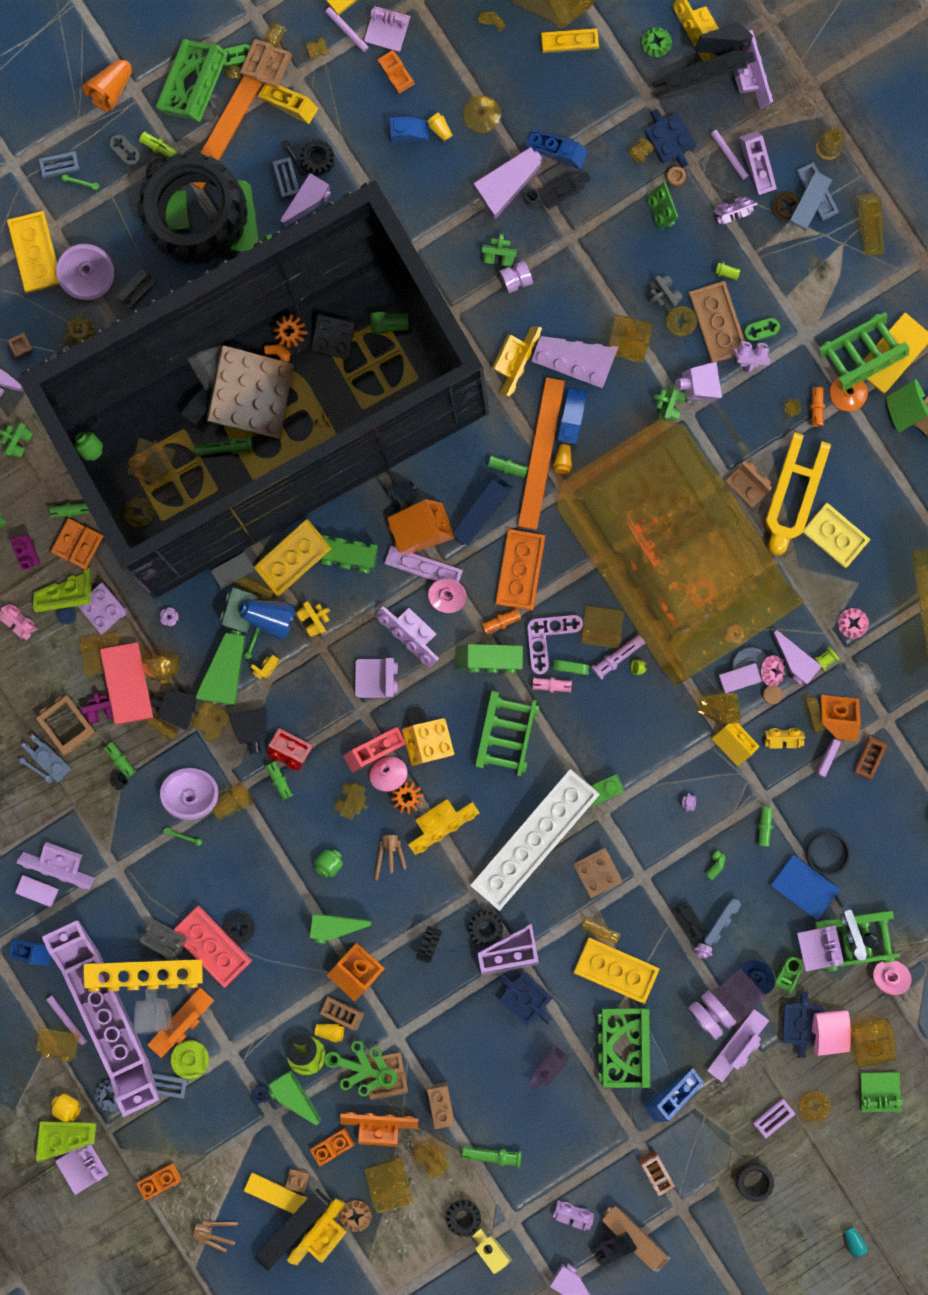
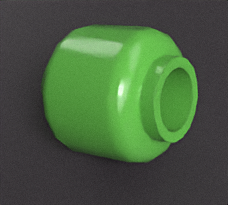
M82 432L76 436L74 448L83 459L95 460L102 454L103 444L93 432Z
M335 849L332 851L323 850L314 862L315 871L324 878L334 877L343 866L342 855Z

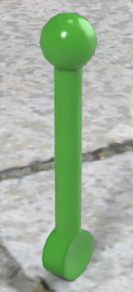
M67 174L61 176L62 181L68 180L92 187L94 191L100 188L98 183L92 184L68 177Z
M256 628L249 649L244 654L246 659L252 657L251 651L260 631L259 628Z
M168 827L164 829L165 835L177 836L195 843L196 846L202 844L200 838L194 839L182 835Z

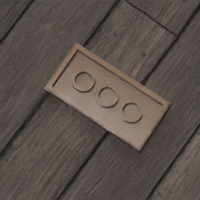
M725 281L690 291L688 294L711 363H718L736 357L732 354L733 348L738 349L741 341L745 342Z

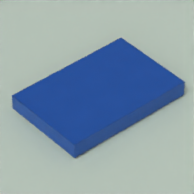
M795 855L791 856L770 885L815 920L820 918L840 890Z

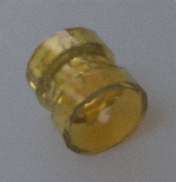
M323 36L317 38L316 42L309 41L305 43L311 61L316 60L320 55H329Z
M640 137L637 145L631 147L628 153L636 162L642 164L646 160V156L655 149L648 140Z

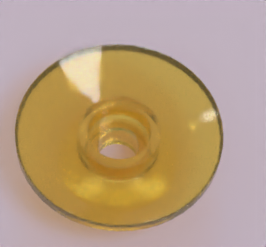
M480 95L473 97L466 103L463 118L471 130L478 133H486L498 125L501 111L494 99ZM483 109L486 113L480 115L479 110Z

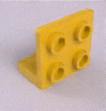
M445 718L402 729L411 766L454 755Z

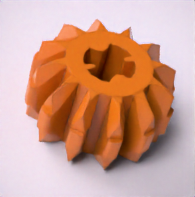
M289 315L288 320L285 316H282L284 323L277 321L276 324L280 326V329L274 328L275 332L280 333L275 336V339L282 338L280 345H284L287 341L286 345L289 348L292 342L294 346H298L297 339L302 342L304 341L300 334L307 333L301 330V328L305 327V323L298 325L301 319L297 317L294 320L293 315ZM290 326H292L291 329H294V333H291L289 337V334L286 333V329H289Z
M405 781L403 789L400 786L398 788L399 792L396 790L392 791L397 797H392L391 801L398 800V803L394 804V808L402 805L399 810L400 813L404 811V807H407V814H410L411 806L414 811H417L418 809L414 804L422 805V802L418 801L417 798H423V794L416 795L421 788L417 787L415 790H412L415 786L414 782L411 783L410 788H407L408 784ZM410 792L412 794L410 797H413L412 801L404 803L402 795Z

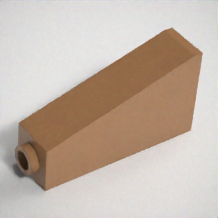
M617 1206L614 1208L609 1207L605 1211L602 1221L616 1235L627 1231L637 1247L634 1253L653 1271L658 1272L669 1261L671 1257Z

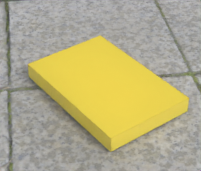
M828 503L822 507L803 531L805 536L845 569L871 540Z

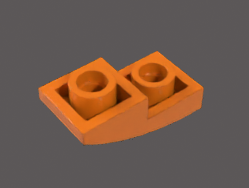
M344 1128L311 1148L310 1151L320 1167L353 1147L355 1143L347 1129Z
M174 1163L136 1184L146 1201L181 1182L182 1178Z

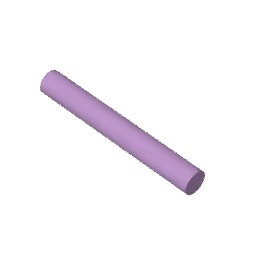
M331 7L327 8L325 13L363 52H366L369 47Z
M717 130L713 131L711 136L742 180L746 179L749 175L719 132Z
M53 996L46 999L81 1046L84 1045L87 1039Z

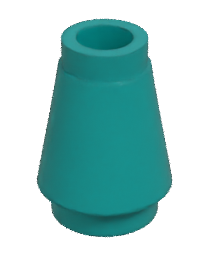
M855 1227L844 1231L850 1255L852 1254L856 1258L868 1252L867 1244Z

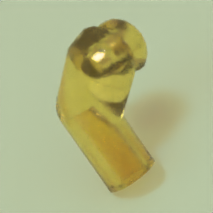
M482 12L478 16L480 23L494 24L499 31L506 27L505 22L496 12Z

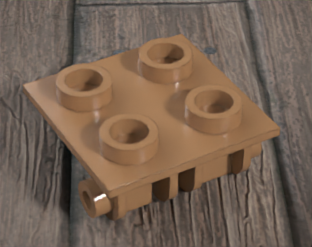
M606 848L573 864L590 898L623 883Z

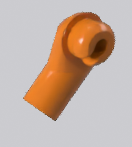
M265 345V355L277 354L280 357V361H290V351L283 345Z

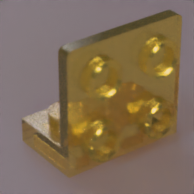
M402 1159L365 1169L376 1213L414 1203Z

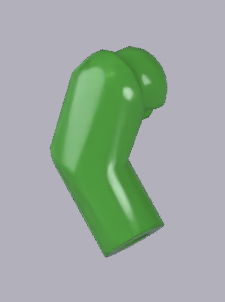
M718 850L712 855V859L716 861L715 864L706 873L711 880L723 870L726 857L724 853L722 854Z

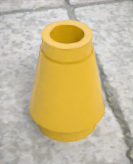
M439 112L427 120L428 127L444 142L453 136L444 116H441Z
M559 445L553 465L556 473L568 474L570 469H572L571 447L569 445Z
M317 1024L315 1036L335 1043L338 1041L342 1042L344 1026H340V1024Z

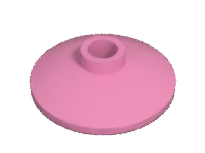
M449 578L435 581L428 593L432 606L444 613L459 611L464 606L467 597L464 587L456 580Z
M386 757L377 761L370 771L372 785L377 790L383 792L398 789L407 778L405 763L396 757Z
M882 961L876 965L873 971V979L876 986L887 994H903L911 985L912 978L909 970L898 961L890 963Z

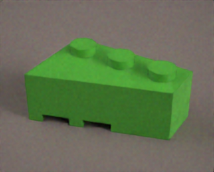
M467 644L456 647V670H468V672L473 673L480 672V670H486V673H498V670H504V673L513 674L516 673V670L523 669V646Z

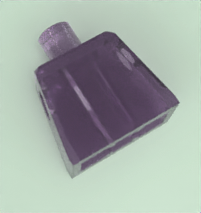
M553 1044L534 1068L532 1073L534 1077L529 1082L530 1086L535 1090H538L542 1084L548 1086L565 1067L569 1056Z

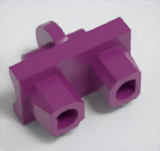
M29 533L18 537H10L12 549L17 556L21 570L31 569L32 566L40 564L35 550V542L31 540Z
M99 691L94 692V698L88 699L89 704L96 703L95 705L81 708L89 724L99 723L98 712L105 711L107 720L113 719L110 701L102 703V701L108 700L107 694L100 696Z

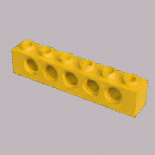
M202 960L83 964V988H88V992H98L101 987H108V991H119V987L127 986V990H139V986H147V989H159V985H166L167 989L178 988V984H186V988H196L199 983H203ZM161 969L167 972V978L164 981L159 980L157 977V973ZM179 969H184L187 973L184 980H180L177 977ZM141 970L146 971L148 974V978L144 982L138 979V973ZM106 972L109 979L106 983H101L98 980L99 973ZM119 972H127L128 980L126 982L119 981Z

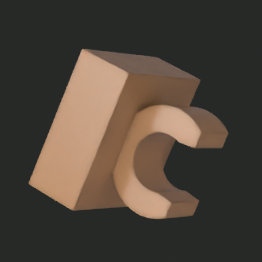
M291 1168L286 1189L305 1193L309 1173Z

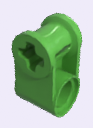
M788 956L776 975L775 987L787 991L789 995L793 992L803 968L800 959L796 956ZM792 960L798 962L795 970H789L788 964Z

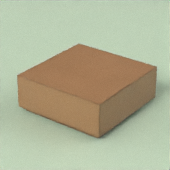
M25 333L7 340L16 359L33 351Z

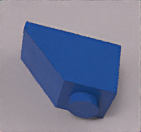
M413 117L390 118L391 143L429 140L428 123L426 120Z
M12 938L8 958L29 964L49 966L52 956L49 954L45 944Z

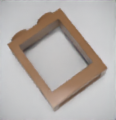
M61 695L54 701L55 705L51 708L45 707L38 713L40 716L36 719L61 753L67 756L97 732L89 724L87 718L72 698L68 695L65 697ZM67 703L86 729L63 745L45 719Z
M447 1082L428 1085L427 1091L435 1129L453 1126L454 1116Z

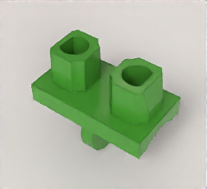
M500 234L499 239L492 238L491 244H496L498 247L483 244L484 263L494 264L495 254L503 255L501 265L511 267L514 257H516L517 249L502 247H510L511 241L503 240L504 234Z
M675 385L668 386L667 391L662 389L660 395H654L653 399L657 401L656 408L660 409L658 418L661 420L679 419L681 410L673 407L675 402L684 403L686 397L685 393L677 390Z
M18 423L12 435L10 434L13 427L9 425L6 431L0 430V435L3 436L0 443L5 445L7 439H9L3 454L21 458L25 449L17 445L19 438L29 442L33 435L30 430L25 428L26 425Z

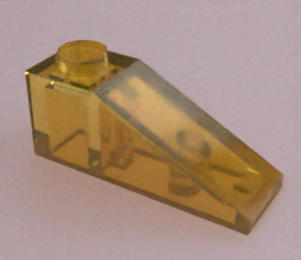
M877 193L857 195L865 256L884 254L881 198Z

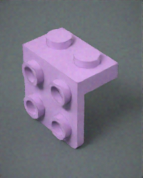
M394 658L358 659L356 661L355 695L358 698H394V693L398 692V682H394V674H398V663H394Z

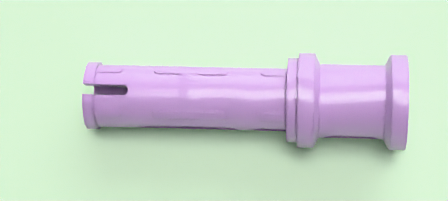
M637 634L612 655L604 656V660L596 666H591V669L600 680L604 679V675L611 670L617 669V664L644 645V640Z

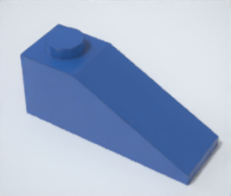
M569 388L557 444L576 447L587 391Z
M691 1068L657 1094L645 1109L656 1123L668 1122L704 1082L694 1068Z

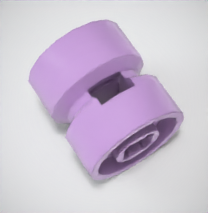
M525 261L515 264L513 269L507 267L499 271L508 294L517 291L519 286L524 288L533 284Z

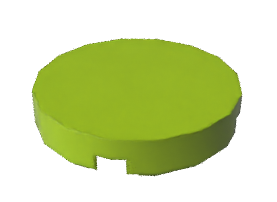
M312 1036L310 1037L317 1046V1053L312 1062L300 1066L293 1064L287 1057L291 1068L301 1075L316 1073L325 1062V1048L318 1039ZM307 1043L296 1047L298 1049L296 1056L301 1053L307 1054V1051H305Z
M187 1040L175 1047L171 1054L170 1062L172 1069L177 1075L183 1079L192 1080L205 1073L209 1066L210 1057L208 1050L203 1044L198 1041Z

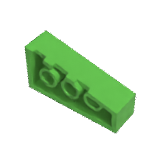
M321 535L332 550L320 559V564L332 566V563L339 564V568L346 570L354 567L358 568V572L369 574V571L374 572L378 554L377 545L371 544L370 547H366V544L354 541L348 543L347 540L341 538L329 539L328 536Z

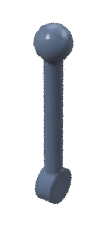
M24 757L19 758V764H24L45 778L47 783L53 781L52 776H47L35 768Z

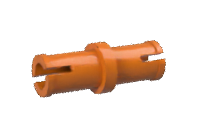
M813 387L811 388L812 404L810 405V410H812L811 426L819 427L820 425L822 427L824 426L823 410H825V404H823L824 388L816 387L815 389Z
M515 609L502 616L499 614L497 618L481 625L487 635L500 628L503 630L507 625L520 621L521 616L518 610Z

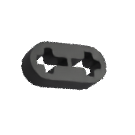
M118 134L110 139L111 149L126 165L135 167L140 163L139 152L124 136ZM115 141H122L124 149L122 150L119 146L115 148ZM127 152H129L131 155H134V154H135V156H134V157H135V160H134V161H133V160H129V161H128L129 158H128V156H127V154H126Z

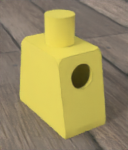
M482 1229L472 1236L479 1245L475 1248L494 1274L498 1273L512 1261L493 1236L487 1237ZM487 1245L493 1248L491 1254L486 1250Z

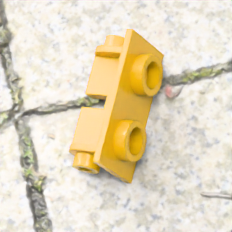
M772 728L769 731H764L766 736L765 747H769V749L783 748V742H786V748H800V746H804L805 735L803 730L798 728H790L789 730Z

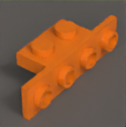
M200 987L151 1040L148 1046L162 1058L176 1042L180 1044L186 1038L185 1032L189 1028L193 1030L200 1022L198 1018L214 1002V999Z
M346 1112L340 1115V1124L360 1126L358 1144L397 1147L399 1128L418 1129V1119L413 1116L400 1118L394 1115H384L383 1117L372 1113L356 1115L353 1112Z

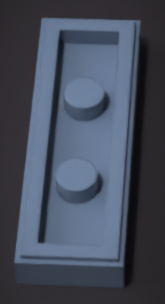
M814 162L796 171L804 189H806L814 172H819ZM828 189L816 211L821 222L839 213Z
M815 171L789 222L806 231L832 179Z

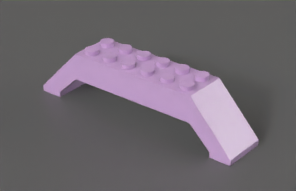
M79 920L43 936L42 939L46 948L62 971L110 1077L115 1100L123 1117L160 1100L149 1060L118 992L108 991V987H101L98 992H88V988H83V964H101L104 961ZM106 972L99 973L98 980L101 983H106L109 979Z

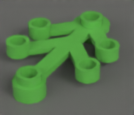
M355 1041L351 1046L352 1051L357 1054L361 1064L341 1058L338 1052H330L325 1056V1063L330 1068L342 1066L359 1072L350 1078L341 1080L340 1086L343 1090L351 1089L354 1084L369 1076L377 1079L370 1084H363L358 1088V1093L361 1096L369 1095L372 1090L380 1086L390 1088L397 1082V1073L393 1069L387 1068L382 1058V1050L379 1047H373L369 1052L370 1057L375 1059L379 1070L372 1068L364 1052L362 1041ZM356 1043L360 1044V1050L355 1049ZM374 1049L378 1050V1056L373 1055ZM332 1056L337 1057L336 1063L332 1062ZM386 1074L391 1076L390 1081L385 1079ZM345 1080L350 1084L348 1088L344 1086ZM362 1087L367 1088L366 1094L362 1092Z

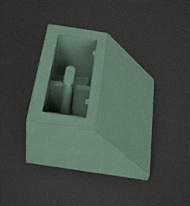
M232 588V592L228 591L225 601L228 604L227 609L222 611L220 621L223 622L222 625L225 628L248 634L250 623L240 617L238 608L240 603L246 599L257 600L258 597L236 588Z

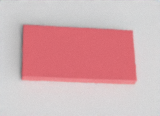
M138 643L100 649L114 725L153 718Z
M199 905L174 929V931L188 938L184 947L197 960H202V966L224 988L252 962L249 956Z

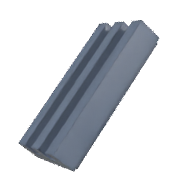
M76 151L39 159L43 179L80 171ZM72 157H73V160H71V161L60 162V163H56V164L44 166V163L54 162V161L63 160V159H67V158H72ZM75 165V166H73V167H68V168H63V169L54 170V171H50V172H45V171H47V170H52V169L61 168V167H65V166Z
M291 157L272 162L282 199L297 195L299 187ZM284 163L289 165L295 187L294 191L291 190ZM280 164L288 190L286 193H284L277 167Z
M152 1073L156 1079L182 1083V1086L155 1081L156 1086L181 1090V1094L157 1090L158 1095L185 1098L188 1079Z

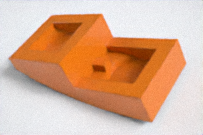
M394 50L377 59L398 94L415 85L414 80L404 68L402 61Z

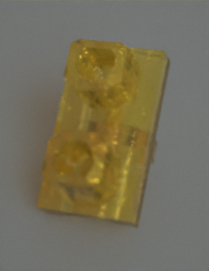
M345 783L342 793L349 795L347 801L338 800L334 809L340 812L341 816L352 820L355 813L360 814L362 808L368 809L369 807L364 804L367 798L363 796L365 788L355 783L353 785Z
M427 1141L419 1147L417 1154L413 1158L418 1165H422L425 1161L430 1165L426 1172L431 1179L443 1176L450 1167L445 1162L448 1158L443 1154L447 1150L446 1147L443 1146L439 1149L435 1144L431 1147Z

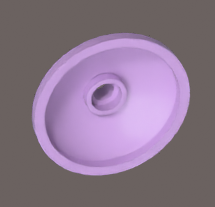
M78 244L68 248L59 258L56 269L57 279L63 290L72 297L81 300H92L104 295L111 287L114 279V266L107 253L99 247L91 244ZM83 266H89L90 269L86 271L83 269Z
M195 768L180 769L170 774L164 780L160 789L161 803L164 809L176 818L184 820L198 819L207 815L215 807L218 801V786L213 777L205 771Z

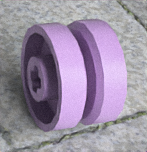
M707 990L701 996V1000L707 1008L704 1009L699 1002H694L688 1009L695 1016L694 1019L704 1031L717 1040L723 1035V1030L717 1023L720 1022L725 1028L730 1029L736 1021L717 998Z

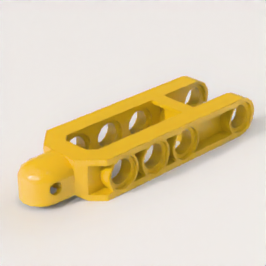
M794 432L764 522L771 534L767 545L770 554L774 556L782 555L787 550L789 541L803 533L831 447L830 443L821 441V446L812 469H808L795 464L804 435ZM795 472L809 477V483L802 497L804 499L797 513L796 524L792 528H787L779 525L777 518L791 474Z

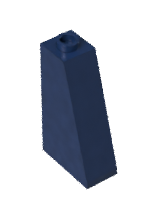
M499 476L492 479L452 535L455 536V540L461 545L466 544L468 546L471 544L513 489V486Z

